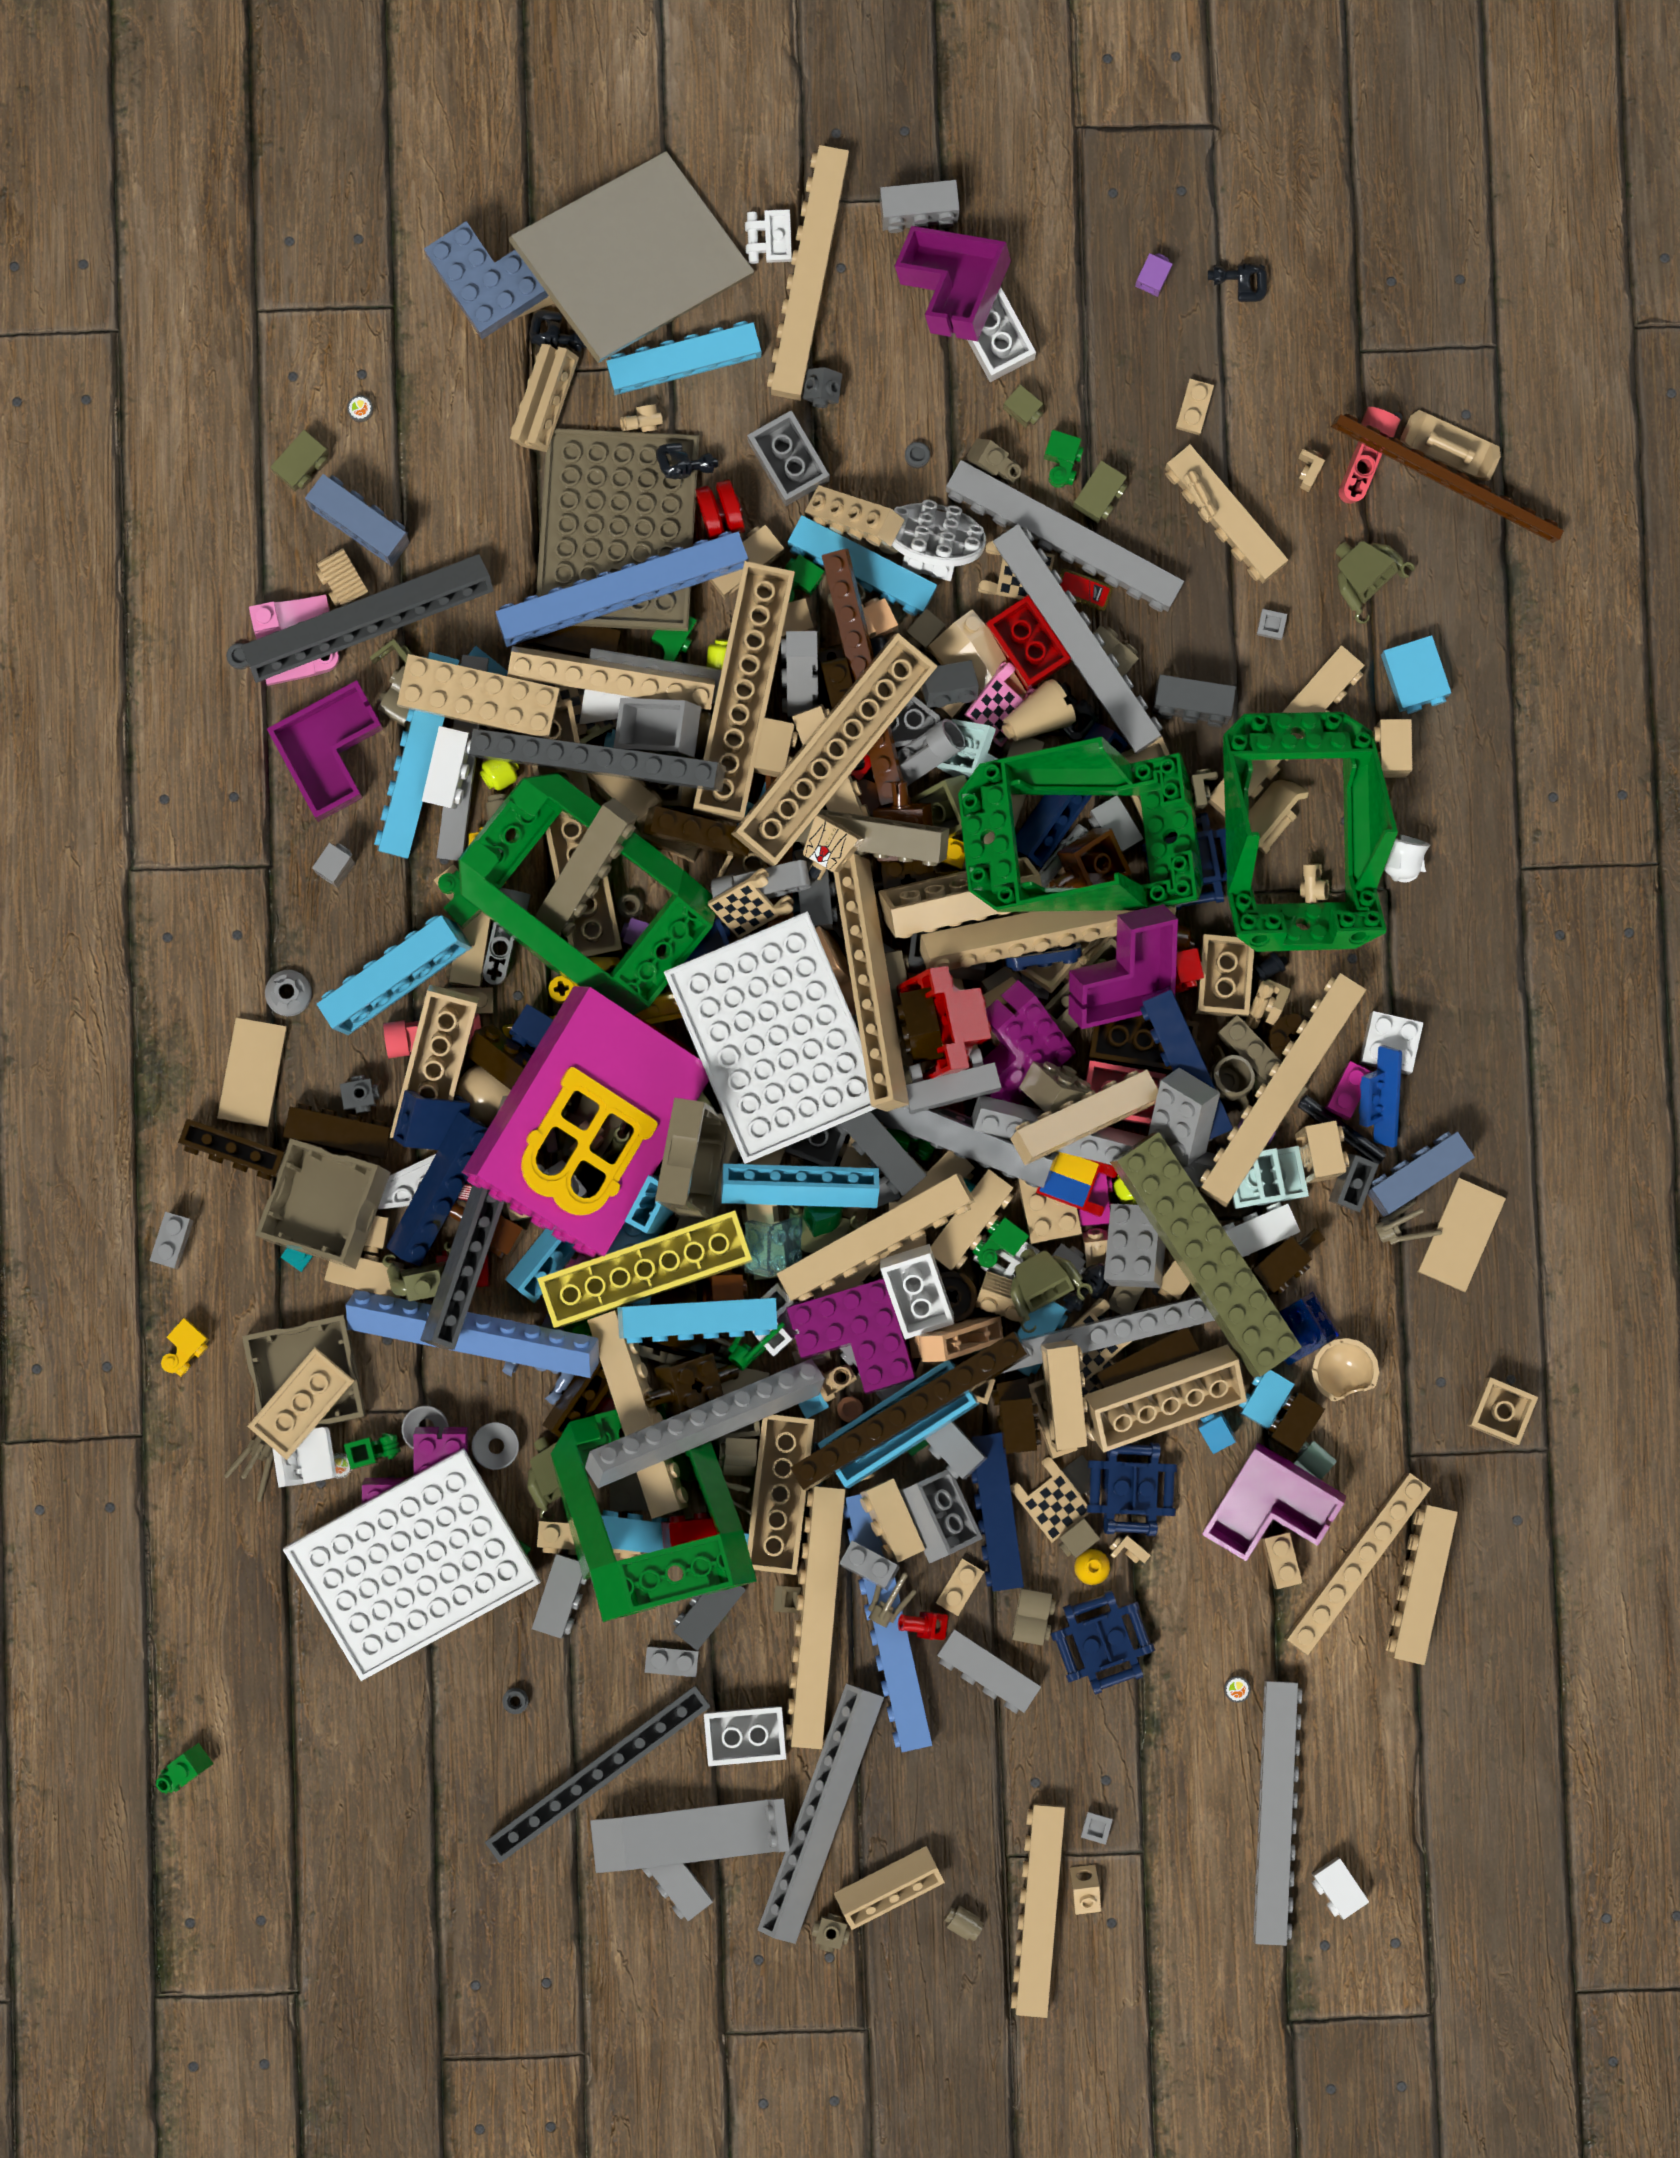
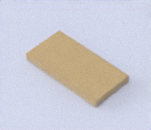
M236 1018L218 1119L269 1128L287 1026Z
M1458 1178L1435 1231L1441 1230L1442 1234L1432 1236L1417 1272L1457 1290L1466 1292L1506 1198Z
M315 1347L247 1427L283 1458L288 1460L355 1380Z

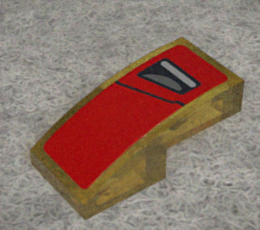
M1061 569L1059 576L1063 582L1059 585L1064 592L1069 590L1077 602L1086 604L1099 611H1105L1113 589L1112 586L1085 575Z

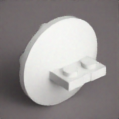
M924 500L922 503L908 504L896 507L893 510L904 519V522L892 546L904 555L902 567L913 573H922L934 578L951 581L954 566L969 564L983 554L986 544L983 527L974 519L964 514L958 506L947 507L938 505L932 500Z

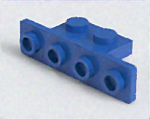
M1381 1045L1378 1047L1377 1070L1362 1076L1359 1125L1365 1127L1374 1125L1373 1141L1393 1148L1397 1146L1402 1051Z

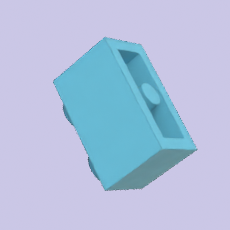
M1272 1370L1261 1377L1254 1378L1252 1384L1255 1387L1251 1394L1246 1393L1247 1402L1239 1404L1242 1407L1240 1414L1265 1429H1269L1294 1386V1383Z

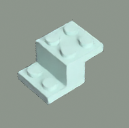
M952 719L951 721L962 732L966 746L964 750L949 760L944 761L937 768L953 777L965 775L968 780L980 763L998 760L988 753L996 729L990 725Z
M1299 1146L1262 1151L1233 1196L1235 1209L1308 1197Z

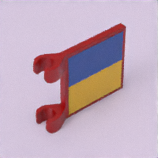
M1058 1152L1059 1154L1049 1181L1044 1188L1038 1187L1036 1193L1097 1217L1102 1216L1104 1207L1089 1202L1088 1199L1098 1173L1110 1178L1117 1176L1113 1166Z

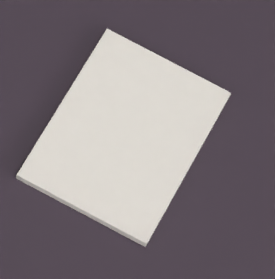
M808 911L664 972L744 1164L876 1109L871 1107L860 1034Z
M464 1448L283 1547L284 1553L360 1681L531 1589L542 1581Z

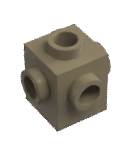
M828 1913L827 1916L822 1915L820 1921L815 1920L812 1936L816 1937L815 1943L820 1944L819 1949L834 1953L835 1949H841L842 1944L847 1945L851 1930L846 1929L847 1922L843 1921V1916ZM829 1929L836 1931V1936L832 1939L826 1936V1932Z

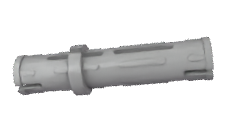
M1077 824L1071 834L1058 844L1059 848L1039 871L1042 887L1046 888L1063 867L1057 852L1089 832L1085 827Z

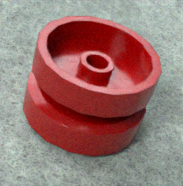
M730 479L717 482L716 492L718 499L714 498L709 486L695 489L710 541L717 539L720 534L724 533L722 522L726 523L728 531L732 533L739 531V534L745 532L742 509Z

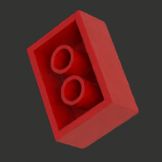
M1029 595L986 623L1006 659L1014 665V672L1027 691L1070 663L1071 657Z

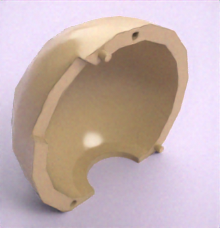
M477 1064L469 1068L460 1078L456 1095H460L470 1103L469 1116L478 1119L489 1127L498 1112L502 1097L508 1096L511 1090Z
M1343 1337L1326 1343L1315 1356L1312 1373L1314 1383L1320 1393L1331 1401H1338L1354 1392L1373 1389L1377 1384L1379 1367L1378 1360L1369 1347L1359 1340Z

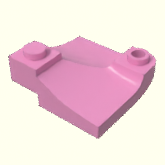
M326 595L283 602L273 601L249 607L256 640L330 611ZM339 652L330 654V658L327 661L319 658L266 679V684L270 686L330 672L339 663Z

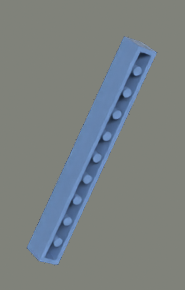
M729 531L720 534L717 539L711 541L707 539L700 540L693 547L687 549L680 547L673 549L668 555L662 557L659 555L649 557L644 563L638 565L634 563L627 564L620 571L614 573L607 571L589 581L586 579L576 581L571 587L565 589L562 587L554 588L547 595L541 597L534 595L516 605L513 603L503 605L498 611H495L496 618L506 647L742 570L744 561L749 562L739 531L735 533Z
M355 1290L346 1304L348 1330L433 1346L420 1341L432 1305ZM470 1312L466 1314L455 1350H453L591 1378L599 1364V1343L596 1337Z
M861 1494L845 1497L846 1503H844L843 1514L844 1519L850 1518L852 1528L847 1529L850 1543L854 1541L884 1557L881 1550L883 1543L880 1537L874 1534L871 1528V1522H873L869 1512L866 1513L860 1503ZM895 1577L888 1590L881 1589L877 1604L880 1601L887 1602L896 1586ZM863 1578L858 1580L861 1595L867 1594L869 1604L864 1605L867 1620H871L868 1618L871 1614L868 1608L872 1603L876 1585ZM899 1593L891 1605L894 1608L893 1611L901 1603ZM901 1611L893 1623L889 1622L887 1628L873 1621L874 1630H870L872 1645H878L880 1655L875 1656L878 1671L883 1670L885 1675V1681H881L884 1697L889 1696L891 1706L887 1707L889 1721H895L897 1732H892L895 1748L901 1747L902 1752L932 1746L908 1634L907 1631H899L898 1629L899 1616L903 1615V1611Z

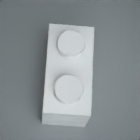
M1339 1857L1334 1858L1312 1873L1315 1878L1312 1884L1320 1895L1325 1893L1330 1901L1326 1905L1334 1917L1339 1915L1344 1920L1369 1903Z

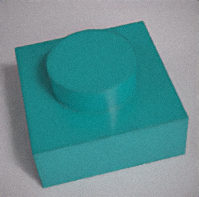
M286 1248L281 1255L283 1260L300 1272L304 1271L314 1257Z

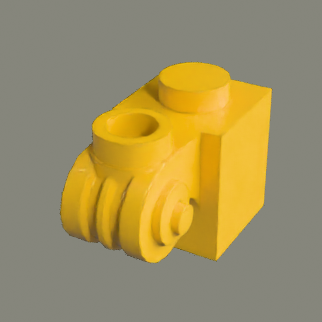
M183 1318L166 1337L177 1347L176 1355L166 1354L161 1360L162 1368L168 1373H175L182 1377L191 1367L188 1362L194 1356L199 1358L208 1349L209 1346L206 1343L210 1339L188 1319Z

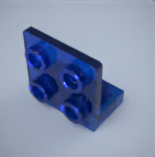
M1313 1291L1279 1311L1302 1346L1301 1349L1285 1359L1287 1365L1295 1363L1339 1336Z

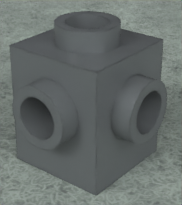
M825 367L807 369L803 399L813 402V406L818 408H827L828 404L839 403L842 373Z
M365 1075L351 1077V1082L340 1084L345 1111L356 1110V1114L371 1111V1107L377 1106L376 1099H380L378 1085L373 1084L371 1079H366ZM360 1091H364L363 1097L357 1098V1094Z

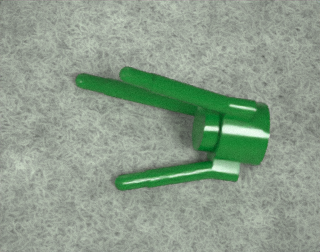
M781 1322L777 1329H773L770 1335L763 1338L753 1349L745 1343L740 1346L739 1343L742 1336L735 1337L734 1342L728 1348L731 1352L728 1357L729 1361L734 1363L739 1370L744 1371L752 1361L767 1350L764 1346L785 1326V1323Z

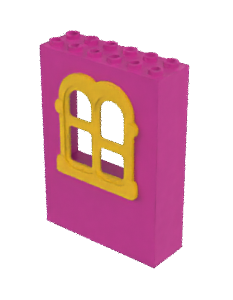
M574 986L462 1173L468 1176L467 1181L477 1188L482 1187L490 1190L488 1195L500 1202L503 1200L506 1203H510L509 1208L522 1216L525 1214L528 1217H532L531 1222L542 1229L553 1230L551 1235L558 1240L574 1244L573 1249L584 1256L589 1255L593 1258L595 1255L605 1256L625 1223V1219L648 1175L654 1174L663 1159L674 1098L697 1101L707 1085L709 1079L700 1059L591 987ZM574 1091L581 1092L599 1105V1110L586 1130L579 1129L561 1116L563 1108ZM611 1113L630 1124L634 1129L633 1134L614 1164H609L592 1153L589 1148L605 1119ZM552 1127H558L575 1138L578 1144L560 1173L546 1175L538 1169L536 1155ZM582 1160L590 1163L606 1175L599 1191L589 1198L579 1197L571 1187L572 1175Z

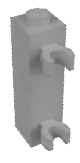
M980 1048L975 1049L969 1055L973 1068L928 1080H923L920 1064L909 1066V1073L913 1084L906 1085L909 1105L903 1106V1108H908L909 1114H914L999 1092L1001 1084L995 1062L984 1065Z

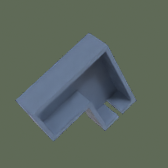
M467 221L424 248L427 259L481 339H484L549 296L516 250H513L494 263Z

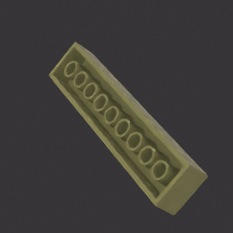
M1160 1132L1151 1133L1110 1162L1252 1377L1263 1376L1302 1348Z

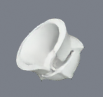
M1400 834L1399 839H1395L1384 870L1394 881L1410 882L1416 879L1420 871L1426 872L1424 855L1430 844Z

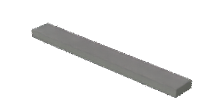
M462 655L461 666L488 671L489 658ZM454 719L453 729L472 733L473 729L480 730L481 725ZM470 754L467 760V764L470 766L467 779H463L461 789L464 790L461 804H457L456 809L443 806L437 858L458 861L465 851L476 757Z

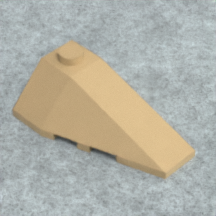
M973 609L955 621L927 647L941 665L972 660L979 689L982 691L995 675L999 665L1002 662L1008 663L992 633ZM1013 672L1004 682L1023 699L1026 691L1015 672Z

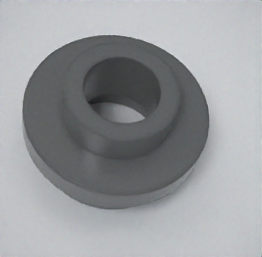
M512 1688L503 1696V1707L511 1714L522 1713L528 1706V1696L522 1689ZM513 1696H518L520 1698V1704L518 1706H514L511 1704V1698Z

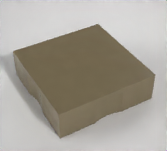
M674 1098L655 1198L656 1202L682 1217L702 1220L711 1219L719 1169L728 1130V1124L724 1115L716 1113L714 1108L707 1103Z
M290 1138L278 1170L275 1188L266 1203L255 1236L267 1242L356 1270L391 1172L379 1165L350 1156L331 1154L320 1147Z
M340 1315L307 1322L300 1326L242 1336L249 1373L255 1386L257 1414L316 1347L355 1380L316 1427L367 1417L350 1331L347 1328V1316Z

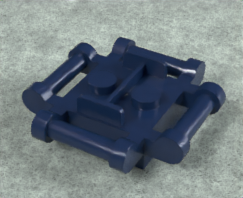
M1207 812L1199 813V816L1195 818L1196 826H1201L1202 832H1197L1203 885L1212 884L1213 891L1200 893L1199 900L1177 904L1176 911L1181 910V907L1212 901L1216 903L1224 902L1221 882L1227 881L1226 829L1212 831ZM1167 835L1166 843L1171 844L1175 842L1177 836L1168 838ZM1214 839H1220L1226 870L1224 873H1220ZM1144 843L1140 847L1141 852L1145 854L1150 880L1146 843Z
M1150 1443L1149 1445L1126 1444L1107 1451L1106 1461L1088 1460V1468H1091L1089 1505L1086 1506V1512L1104 1513L1105 1534L1128 1532L1146 1533L1147 1536H1156L1158 1530L1156 1516H1176V1509L1173 1508L1174 1480L1178 1464H1158L1161 1451L1159 1443ZM1117 1455H1148V1463L1117 1462ZM1101 1469H1103V1471H1102V1497H1101V1505H1100V1479H1101ZM1158 1471L1164 1472L1163 1508H1157ZM1115 1514L1146 1515V1523L1115 1522L1114 1516Z
M1110 1589L1104 1591V1595L1074 1606L1069 1604L1063 1607L1069 1627L1050 1634L1052 1640H1056L1068 1673L1066 1675L1068 1683L1088 1676L1093 1692L1097 1695L1102 1693L1103 1689L1132 1678H1136V1680L1143 1678L1137 1657L1156 1650L1154 1644H1150L1138 1611L1140 1609L1138 1601L1118 1608L1114 1594ZM1107 1604L1110 1608L1108 1612L1078 1623L1076 1622L1075 1616ZM1129 1614L1141 1646L1140 1648L1133 1649L1121 1617L1122 1615ZM1071 1634L1084 1666L1080 1670H1077L1065 1638ZM1126 1661H1129L1131 1665L1129 1669L1099 1680L1095 1674Z

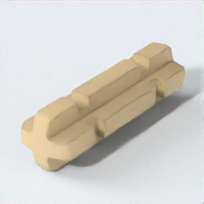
M1194 470L1185 474L1183 479L1186 485L1190 486L1189 490L1197 506L1201 507L1203 517L1209 519L1216 515L1217 510L1213 503H1210L1211 499L1202 482H1199L1200 478L1197 472Z
M1262 981L1254 998L1249 1016L1245 1021L1253 1029L1258 1028L1261 1017L1274 989L1272 983Z

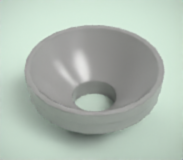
M294 970L277 972L269 979L265 988V998L269 1007L275 1013L287 1017L303 1012L308 1007L312 997L309 981L301 973ZM285 984H290L294 988V995L289 999H283L279 994L281 986Z
M428 1405L418 1406L405 1416L402 1423V1435L410 1448L413 1449V1433L415 1428L419 1427V1423L423 1419H429L433 1422L434 1427H439L437 1438H442L444 1427H449L445 1415L439 1409Z
M486 1424L473 1437V1455L477 1462L485 1468L492 1470L505 1468L515 1460L518 1454L519 1441L517 1435L505 1424ZM498 1438L503 1441L504 1449L500 1454H493L489 1450V1443L492 1439Z

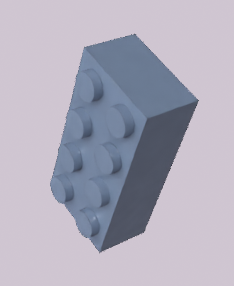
M322 474L305 497L311 510L391 567L410 543L407 537L408 533L405 531L406 528L395 519L391 522L387 520L384 516L385 513L373 504L371 507L366 505L363 501L364 498L354 490H351L349 493L343 487V483L333 475L328 478Z
M1449 1131L1433 1141L1434 1147L1431 1149L1428 1145L1411 1155L1414 1159L1413 1161L1408 1163L1407 1160H1404L1390 1169L1393 1174L1389 1177L1383 1174L1372 1181L1371 1189H1369L1367 1194L1383 1217L1400 1208L1475 1158L1458 1132L1452 1135Z

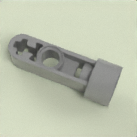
M943 719L927 730L926 733L897 751L903 781H907V786L965 749L964 736L954 722L949 719Z
M798 860L765 868L769 873V876L766 877L768 884L758 889L768 899L809 889L811 883L807 861ZM756 871L741 875L734 873L714 878L711 883L713 898L749 879Z
M506 888L500 889L502 893L526 911L528 910L530 894ZM495 922L484 964L483 977L491 985H500L507 977L515 939ZM499 941L505 942L508 946L507 952L502 956L496 955L493 950L495 943ZM491 957L497 960H506L505 965L499 963L498 971L502 972V976L496 977L495 981L488 974V971L493 970L495 967V962H490Z

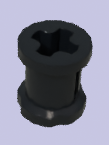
M1274 951L1270 953L1269 958L1258 965L1256 963L1253 965V970L1261 982L1267 981L1279 971L1284 972L1286 970L1283 962Z

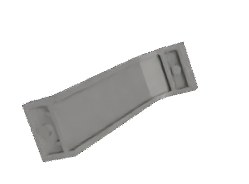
M779 1798L628 1817L601 1818L590 1821L596 1873L790 1851L784 1799Z

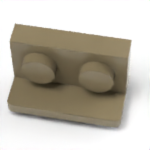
M1210 769L1197 770L1189 779L1192 786L1195 812H1201L1207 805V801L1210 800L1208 785L1213 784L1218 778L1217 772L1211 773Z

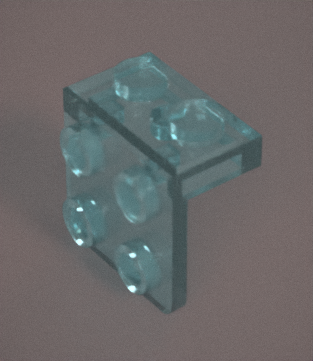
M793 1217L775 1224L754 1220L745 1222V1240L753 1262L745 1264V1272L772 1277L802 1259L801 1219Z

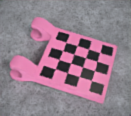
M1002 662L999 665L995 675L965 713L973 723L990 725L995 728L996 731L992 740L999 747H1002L1008 739L1002 730L1004 718L1036 690L1031 688L1022 699L1004 682L1015 671L1014 665L1010 662Z

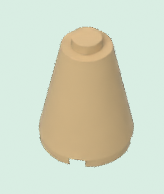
M1053 679L1045 681L1004 718L1002 730L1008 739L1012 738L1014 741H1019L1069 727L1075 723L1074 709L1072 704H1066L1064 697L1067 695L1062 687Z

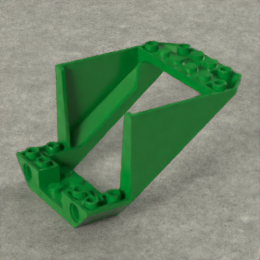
M1344 712L1243 714L1223 736L1227 897L1237 938L1256 952L1356 949L1385 934L1387 929L1377 887L1398 830L1373 732ZM1292 733H1298L1303 738L1298 739ZM1343 758L1345 902L1256 904L1251 883L1260 836L1258 832H1251L1249 823L1248 789L1253 772L1252 760ZM1296 924H1303L1308 929L1302 930Z
M1097 737L980 763L958 793L968 890L997 912L1141 910L1162 904L1168 907L1199 900L1203 886V875L1192 786L1180 753L1130 763L1103 737ZM1011 795L1140 796L1151 883L1140 885L1119 872L1114 873L1115 881L1082 888H1044L1034 882L1021 883ZM989 832H994V841L990 844H985V835ZM1170 832H1177L1176 841L1171 844L1166 843V836Z
M558 773L524 777L459 857L460 894L550 969L577 986L591 987L634 1016L649 1008L668 984L664 972L683 964L713 927L716 913L708 906V901L712 900L713 896L687 872L633 832L621 844L624 848L620 854L651 876L670 892L672 896L609 975L500 891L504 883L561 811H564L569 817L589 828L601 808L600 805ZM514 828L516 831L515 837L511 841H506L505 834L507 830ZM665 944V954L661 957H657V948L660 945Z
M664 1404L657 1405V1412L662 1415L663 1420L668 1419ZM617 1410L596 1414L568 1423L550 1455L583 1580L589 1578L592 1580L602 1622L645 1612L658 1606L699 1595H709L757 1582L744 1531L711 1441L685 1451V1454L690 1457L714 1523L716 1535L617 1561L586 1473L587 1470L585 1469L590 1451L620 1439L619 1430L622 1426ZM673 1566L679 1567L683 1573L682 1579L679 1581L670 1580L667 1574L669 1568Z

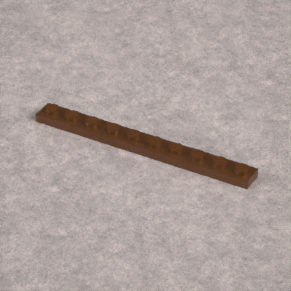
M1340 414L1335 417L1331 425L1335 430L1552 543L1560 540L1564 530L1558 528V524L1555 521L1547 518L1543 520L1535 516L1536 512L1527 507L1520 508L1513 504L1514 501L1511 498L1503 495L1499 497L1491 493L1492 489L1483 484L1476 485L1470 482V478L1467 475L1447 470V465L1436 460L1432 462L1424 458L1425 454L1423 452L1403 447V443L1393 437L1388 439L1380 435V430L1370 425L1365 427L1357 423L1358 419L1350 414Z
M842 549L823 554L822 560L852 683L854 684L872 662L874 655L849 549ZM889 725L868 751L881 805L893 803L891 782L900 781L902 783L903 781L892 730Z

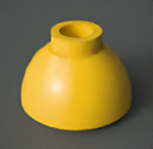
M1097 1549L1084 1551L1075 1561L1074 1569L1076 1576L1080 1581L1088 1585L1102 1583L1110 1573L1108 1557Z

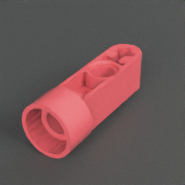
M1367 407L1361 425L1365 427L1367 425L1373 426L1380 430V435L1389 439V437L1394 438L1401 420L1385 410ZM1360 442L1357 443L1339 488L1340 499L1348 504L1355 503L1364 498L1382 456L1378 451ZM1359 461L1366 464V474H1361L1358 471L1357 464ZM1355 485L1354 491L1357 494L1351 496V491L1348 488Z
M477 1013L475 1014L468 1044H470L474 1032L481 1028L480 1015ZM405 1020L383 1023L388 1059L410 1056L419 1021L406 1023Z

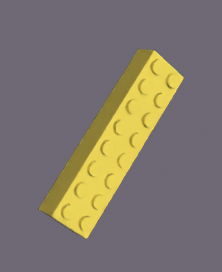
M732 1211L537 1279L553 1327L558 1329L616 1309L617 1307H622L753 1262L737 1213Z

